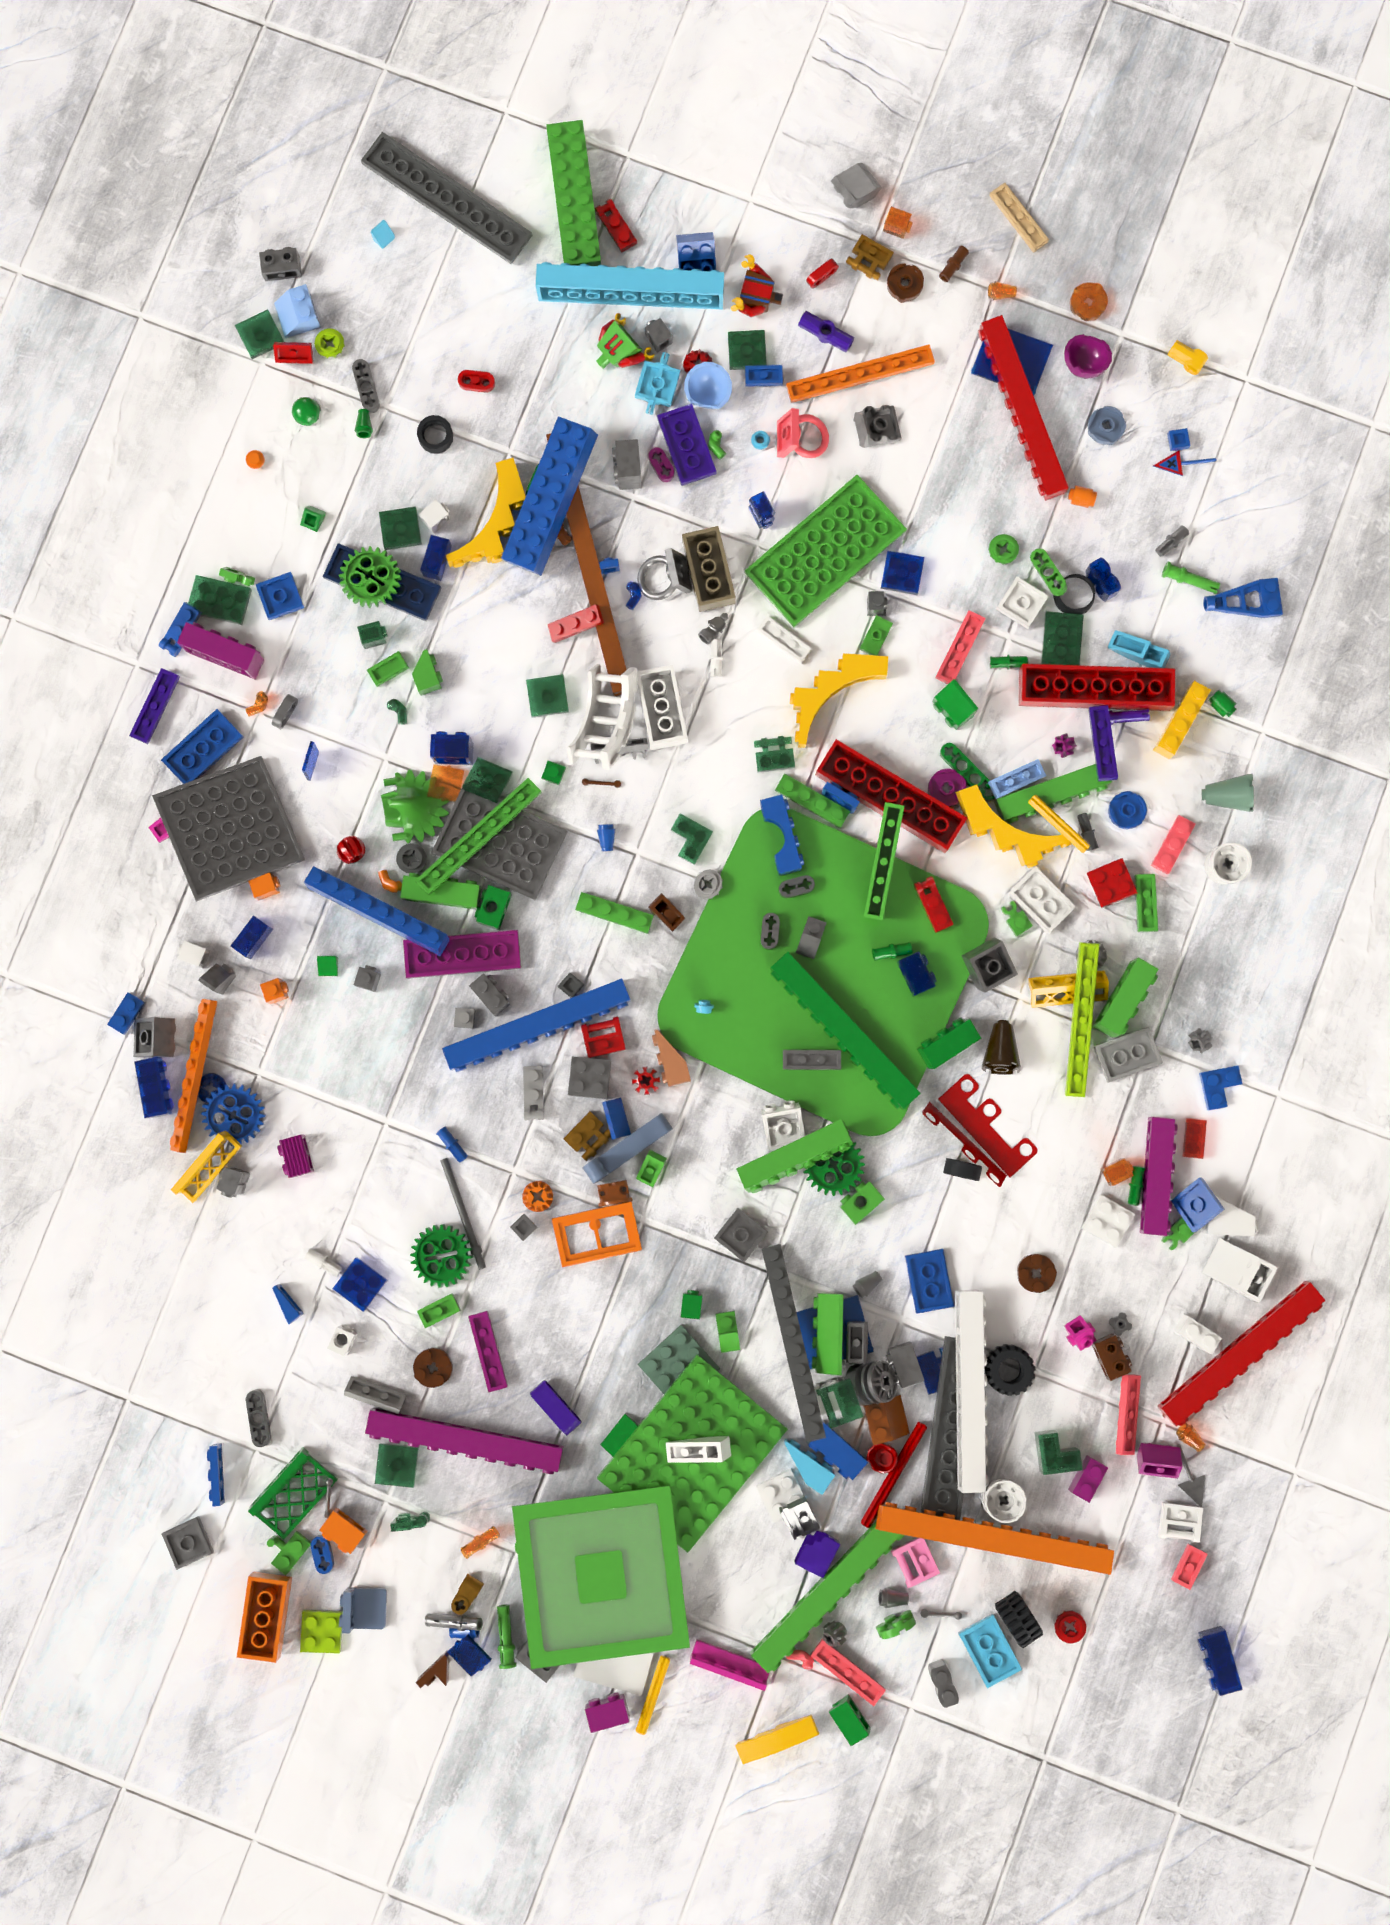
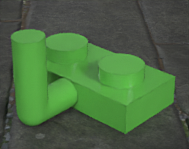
M298 1531L293 1534L287 1543L276 1535L272 1536L267 1541V1546L273 1547L276 1545L281 1551L271 1564L286 1576L309 1548L311 1542Z

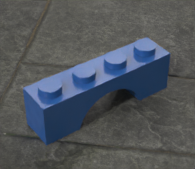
M782 794L760 800L764 822L777 825L783 832L785 839L783 848L774 856L778 875L782 876L801 871V865H804L802 854H798L797 851L799 841L797 835L793 836V819L788 817L787 810H790L788 800L783 799Z

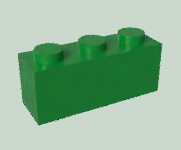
M958 1018L952 1022L953 1026L950 1028H943L936 1033L937 1036L933 1039L928 1038L921 1042L922 1046L917 1048L928 1069H936L982 1039L970 1019Z

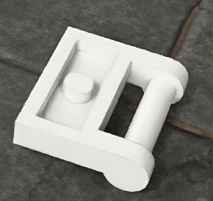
M1162 1502L1158 1537L1166 1539V1537L1187 1539L1199 1543L1203 1508L1200 1506ZM1168 1524L1193 1527V1531L1167 1529Z

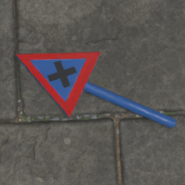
M1178 450L1153 465V467L1183 476L1182 465L1216 462L1217 459L1210 458L1181 462L1180 451Z

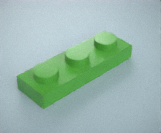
M1136 874L1134 877L1135 888L1138 893L1135 895L1137 932H1157L1158 916L1155 874Z

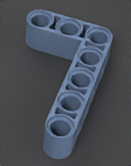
M661 1113L582 1168L592 1183L595 1184L673 1128Z

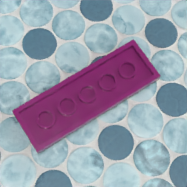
M518 930L448 936L450 941L441 957L409 940H403L407 979L521 969Z

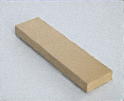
M1006 183L990 192L989 196L1033 253L1048 243L1049 238Z

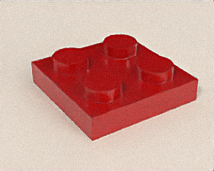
M1123 858L1087 872L1101 909L1138 894Z

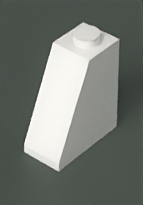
M1217 1197L1225 1210L1204 1226L1203 1233L1255 1236V1232L1258 1231L1256 1217Z

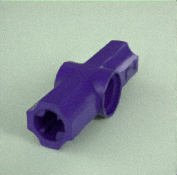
M808 311L803 313L798 323L800 328L818 337L820 342L829 343L845 353L849 351L855 338L835 327L832 321L823 320ZM826 329H827V330H829L831 333H829V334H824V333L822 332V330H826Z

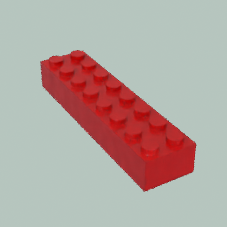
M1022 664L1019 669L1018 706L1089 709V707L1108 705L1109 709H1149L1150 711H1170L1175 707L1174 668Z
M837 739L815 773V776L825 782H835L842 787L841 790L845 793H853L858 797L857 800L882 816L885 802L904 805L901 828L943 853L948 851L967 820V817Z

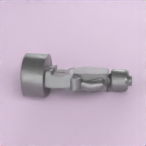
M722 613L720 617L708 620L710 625L698 633L700 640L709 645L717 632L722 633L726 627L725 621L728 619V614Z

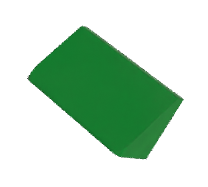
M624 1414L600 1445L613 1457L639 1425Z

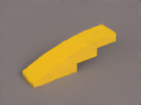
M812 1715L779 1724L774 1729L758 1733L755 1737L740 1741L735 1746L742 1764H746L819 1735V1731Z

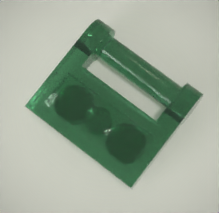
M850 1378L816 1390L818 1396L821 1397L829 1419V1428L864 1417ZM832 1391L842 1414V1417L838 1419L828 1396V1393Z

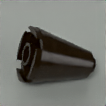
M998 1020V1023L993 1025L982 1062V1070L985 1072L986 1069H989L991 1074L1012 1075L1015 1070H1017V1073L1021 1071L1014 1028L1007 1020Z

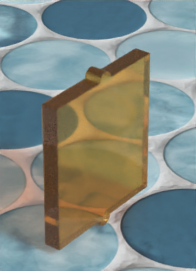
M433 764L427 797L441 799L442 802L444 800L455 802L461 790L464 770L451 768L450 765L446 767Z

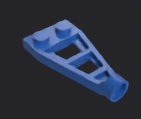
M1278 578L1259 579L1217 595L1205 596L1203 599L1205 611L1258 618L1283 615ZM1257 591L1259 593L1260 607L1247 606L1245 595ZM1238 595L1240 607H1228L1226 598Z

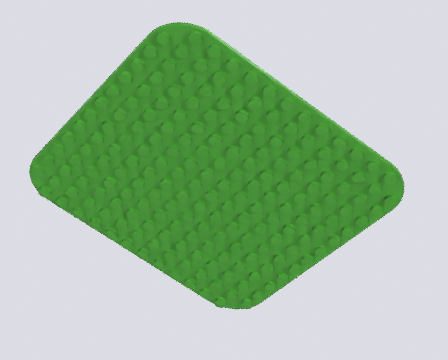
M790 809L787 810L788 817L793 819L794 828H792L793 836L797 835L799 841L797 851L798 854H802L804 865H801V871L779 876L774 856L784 846V835L777 825L764 822L762 811L759 810L742 827L720 874L723 879V888L720 889L719 895H715L713 899H708L661 998L657 1013L660 1031L664 1038L679 1051L783 1100L799 1102L800 1108L832 1123L842 1119L847 1129L851 1132L863 1136L885 1134L902 1121L909 1105L903 1110L900 1107L896 1109L890 1102L892 1098L887 1093L883 1095L877 1089V1082L874 1079L870 1081L863 1072L865 1070L862 1066L859 1065L857 1067L850 1060L851 1055L847 1050L843 1052L837 1046L838 1041L834 1037L830 1038L823 1031L825 1027L821 1023L817 1024L810 1017L812 1013L807 1008L805 1010L801 1008L797 1003L799 999L794 994L791 996L784 989L786 985L781 980L777 982L770 974L772 970L770 968L785 953L789 952L917 1089L927 1068L917 1048L922 1046L921 1042L936 1037V1033L945 1028L970 975L962 955L980 946L986 940L989 928L986 909L982 902L968 890L895 857L883 920L864 917L876 848ZM808 875L815 882L813 890L808 894L783 898L779 893V886L785 880ZM930 876L933 877L938 892L954 924L935 933L914 888V883L926 881V878ZM803 880V884L798 885V888L805 887V889H809L811 882ZM786 884L782 891L790 894V890L796 888L795 886L788 887V884ZM930 888L924 889L925 895L931 893ZM768 913L776 914L780 920L778 943L772 950H767L761 945L762 920ZM808 916L827 922L814 959L796 953ZM769 917V920L765 921L769 923L768 930H772L773 924H776L773 917ZM768 933V938L764 939V942H767V946L775 943V940L771 938L772 933ZM911 942L912 954L896 956V959L885 958L877 961L873 959L872 949L887 947L889 944L898 945ZM699 1000H709L710 1004L714 1005L712 1013H697L695 1003H699ZM783 1050H841V1070H783Z

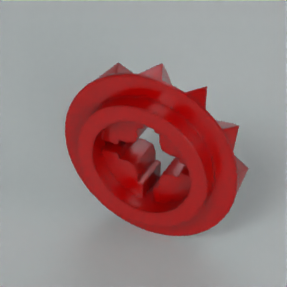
M699 349L696 351L692 350L688 355L686 354L683 361L686 374L696 365L693 363L697 362L698 358H700L701 363L713 362L708 352Z
M1071 1610L1064 1611L1057 1616L1054 1626L1055 1633L1060 1640L1072 1644L1079 1642L1084 1637L1086 1622L1079 1613ZM1064 1622H1074L1073 1626L1076 1632L1070 1629L1066 1631L1067 1627Z

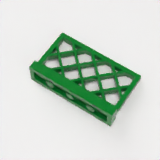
M304 1447L298 1451L248 1509V1512L253 1517H258L283 1540L327 1493V1485L318 1486V1476L326 1475L328 1478H332L333 1484L331 1487L338 1480V1478L308 1454L309 1451ZM307 1461L315 1466V1473H303V1466ZM315 1476V1486L304 1487V1477ZM301 1477V1488H290V1480ZM316 1490V1498L311 1501H305L304 1491ZM302 1491V1501L291 1502L290 1492ZM288 1492V1502L277 1503L276 1496L279 1493ZM302 1505L303 1512L301 1515L291 1516V1506ZM288 1506L289 1516L277 1517V1507ZM274 1507L275 1517L266 1518L261 1513L265 1508ZM289 1520V1528L283 1532L278 1528V1521Z

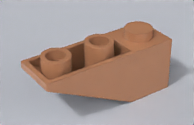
M657 1029L654 1030L655 1035H652L654 1046L659 1047L660 1053L656 1054L659 1065L663 1064L665 1071L661 1073L663 1083H668V1087L691 1082L686 1061Z

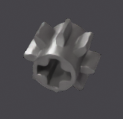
M1198 1028L1188 1035L1191 1038L1188 1044H1190L1193 1051H1200L1202 1054L1212 1047L1210 1042L1213 1040V1037H1211L1208 1030L1205 1031Z
M828 1622L823 1627L825 1630L823 1639L829 1646H841L846 1641L844 1636L847 1635V1630L842 1623Z

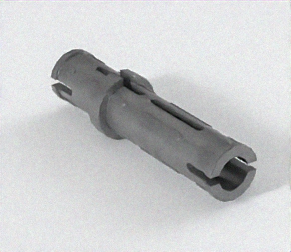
M427 1614L425 1616V1626L458 1629V1631H465L466 1629L480 1631L483 1626L482 1618L467 1617L463 1614L459 1616Z

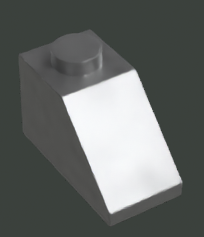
M216 963L198 981L213 992L223 995L236 976L231 973L233 969L223 963L221 966Z

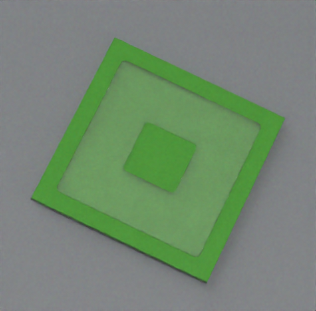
M670 1485L512 1506L531 1669L690 1648Z

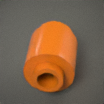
M1075 485L1074 489L1070 488L1068 499L1071 500L1070 504L1086 508L1089 506L1093 507L1097 492L1090 488Z

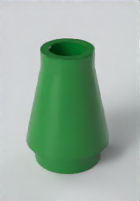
M364 408L358 410L354 429L356 436L363 439L371 437L373 433L369 411Z

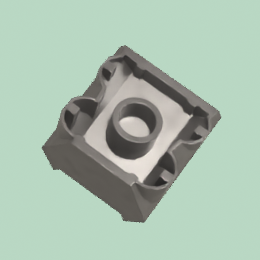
M863 163L855 164L831 180L836 192L844 197L843 203L847 208L860 207L874 199L882 189Z
M882 405L880 408L866 406L862 411L855 412L853 421L855 422L860 442L859 446L862 448L901 441L902 437L894 405Z

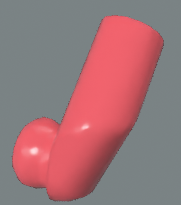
M795 1649L790 1656H786L790 1660L802 1661L804 1669L811 1670L813 1668L814 1658L804 1650Z

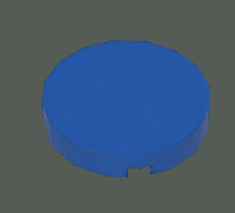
M1131 791L1121 792L1114 796L1109 803V818L1119 828L1126 830L1134 829L1142 824L1147 814L1146 803L1136 793Z

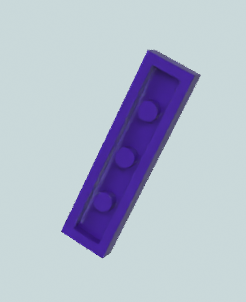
M163 668L160 669L129 735L131 738L147 745L149 744L179 681V675Z
M1108 705L1089 707L1088 713L1098 782L1117 780L1118 771Z

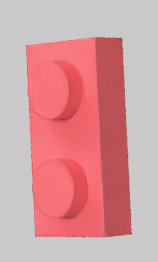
M1187 1544L1171 1580L1191 1590L1207 1553Z

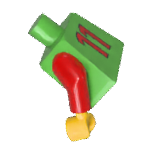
M620 313L615 315V320L609 321L601 328L597 347L603 354L596 362L603 369L609 363L613 366L624 368L644 361L650 362L655 354L647 355V353L651 352L650 347H647L644 353L641 352L642 348L624 328L626 318L619 320L621 318Z

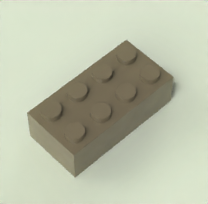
M719 526L682 534V544L699 612L736 604V596Z

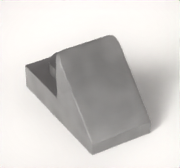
M808 916L796 951L797 954L814 959L827 922Z

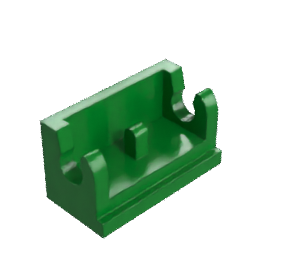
M849 1694L832 1705L833 1708L829 1710V1714L850 1746L869 1736L871 1727Z

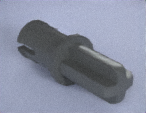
M1087 813L1079 814L1077 818L1082 831L1080 836L1082 835L1083 839L1090 844L1087 851L1099 848L1094 834L1095 829L1092 830Z

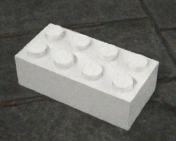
M673 665L638 671V688L651 750L688 743Z

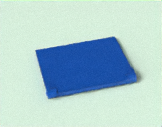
M858 1295L843 1299L842 1360L846 1359L847 1322H865ZM813 1307L797 1312L810 1370L812 1369V1357H816V1349H812V1338L816 1337V1329H813V1317H817V1309H813ZM868 1333V1354H869V1353L874 1352V1348L872 1347V1343H871L870 1336H869V1333Z

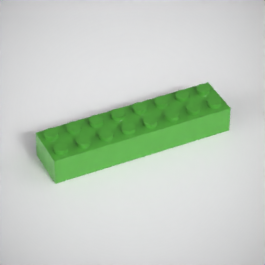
M583 120L546 124L564 263L576 266L580 264H587L589 266L601 265Z

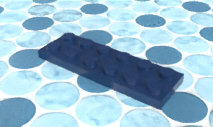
M338 543L322 577L340 585L339 582L343 580L340 579L339 574H344L340 567H346L343 560L350 561L348 554L353 557L355 556L354 549ZM365 562L363 564V567L368 568L371 565V562ZM359 568L356 569V571H359V572L365 574V573H364L362 570H360ZM400 569L401 572L397 575L401 576V580L396 581L400 584V587H394L397 594L391 593L392 600L386 598L385 605L427 622L442 589L441 586ZM381 571L379 577H385L388 571ZM365 574L367 579L372 578L373 580H375L373 575L370 577L367 574ZM356 577L353 580V583H359L361 581V577ZM375 580V581H376L378 584H380L381 586H384V585H385L384 583H381V582H378L377 580ZM371 587L369 593H375L378 587Z

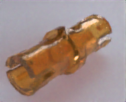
M492 1526L481 1535H476L474 1540L460 1548L463 1556L468 1559L477 1551L484 1550L486 1545L500 1537L498 1530L495 1526Z

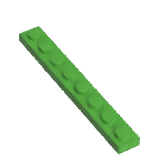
M527 778L415 881L430 895L542 793L541 790Z

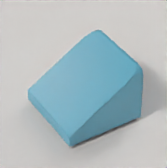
M382 220L371 230L373 240L382 249L395 239L394 233L385 220Z

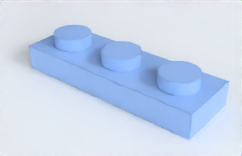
M1039 759L990 780L988 784L995 799H998L1046 777V774Z

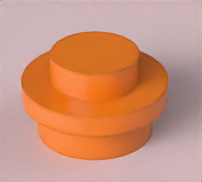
M252 450L246 455V463L250 468L259 469L263 466L265 458L260 451Z

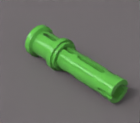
M1167 561L1161 575L1163 578L1174 579L1177 583L1185 582L1213 594H1216L1218 592L1217 589L1220 587L1219 582L1188 572L1186 567L1180 568L1172 565L1170 561Z
M510 1605L497 1606L500 1645H498L497 1649L500 1652L501 1662L499 1669H510L517 1666V1663L514 1662L515 1645L512 1643Z

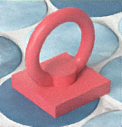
M791 408L777 420V457L784 458L794 450L802 457L816 458L826 451L829 444V433L825 424L818 417L810 414L799 415V409ZM800 423H813L820 430L822 441L816 450H806L799 445L801 435Z

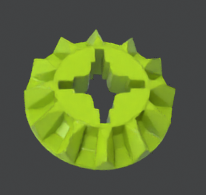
M332 328L320 331L314 342L317 352L326 358L336 357V355L342 353V349L345 347L342 334ZM325 340L329 342L333 340L335 347H327Z

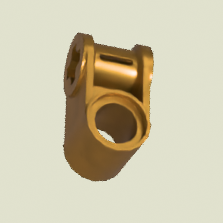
M467 1573L452 1600V1611L458 1615L464 1614L469 1609L473 1600L476 1599L484 1583ZM461 1600H463V1601H464V1604H463L464 1606H462L461 1608H458V1607H457L458 1602H460Z

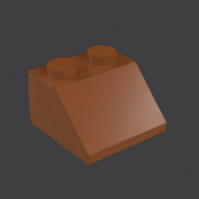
M901 1395L894 1396L891 1401L886 1403H873L863 1406L873 1445L893 1441L910 1434Z

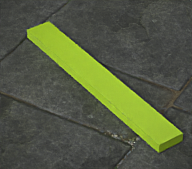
M1079 942L1065 1096L1085 1097L1100 945L1098 943Z

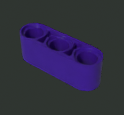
M543 1380L530 1392L534 1401L566 1436L582 1423L575 1412L546 1380Z

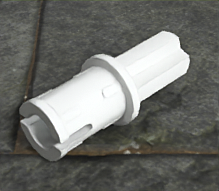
M721 639L711 640V657H709V660H711L710 677H722V660H724V657H722Z
M312 1248L307 1251L304 1259L318 1266L319 1270L323 1269L334 1277H338L342 1271V1267L329 1260L328 1256L324 1257Z

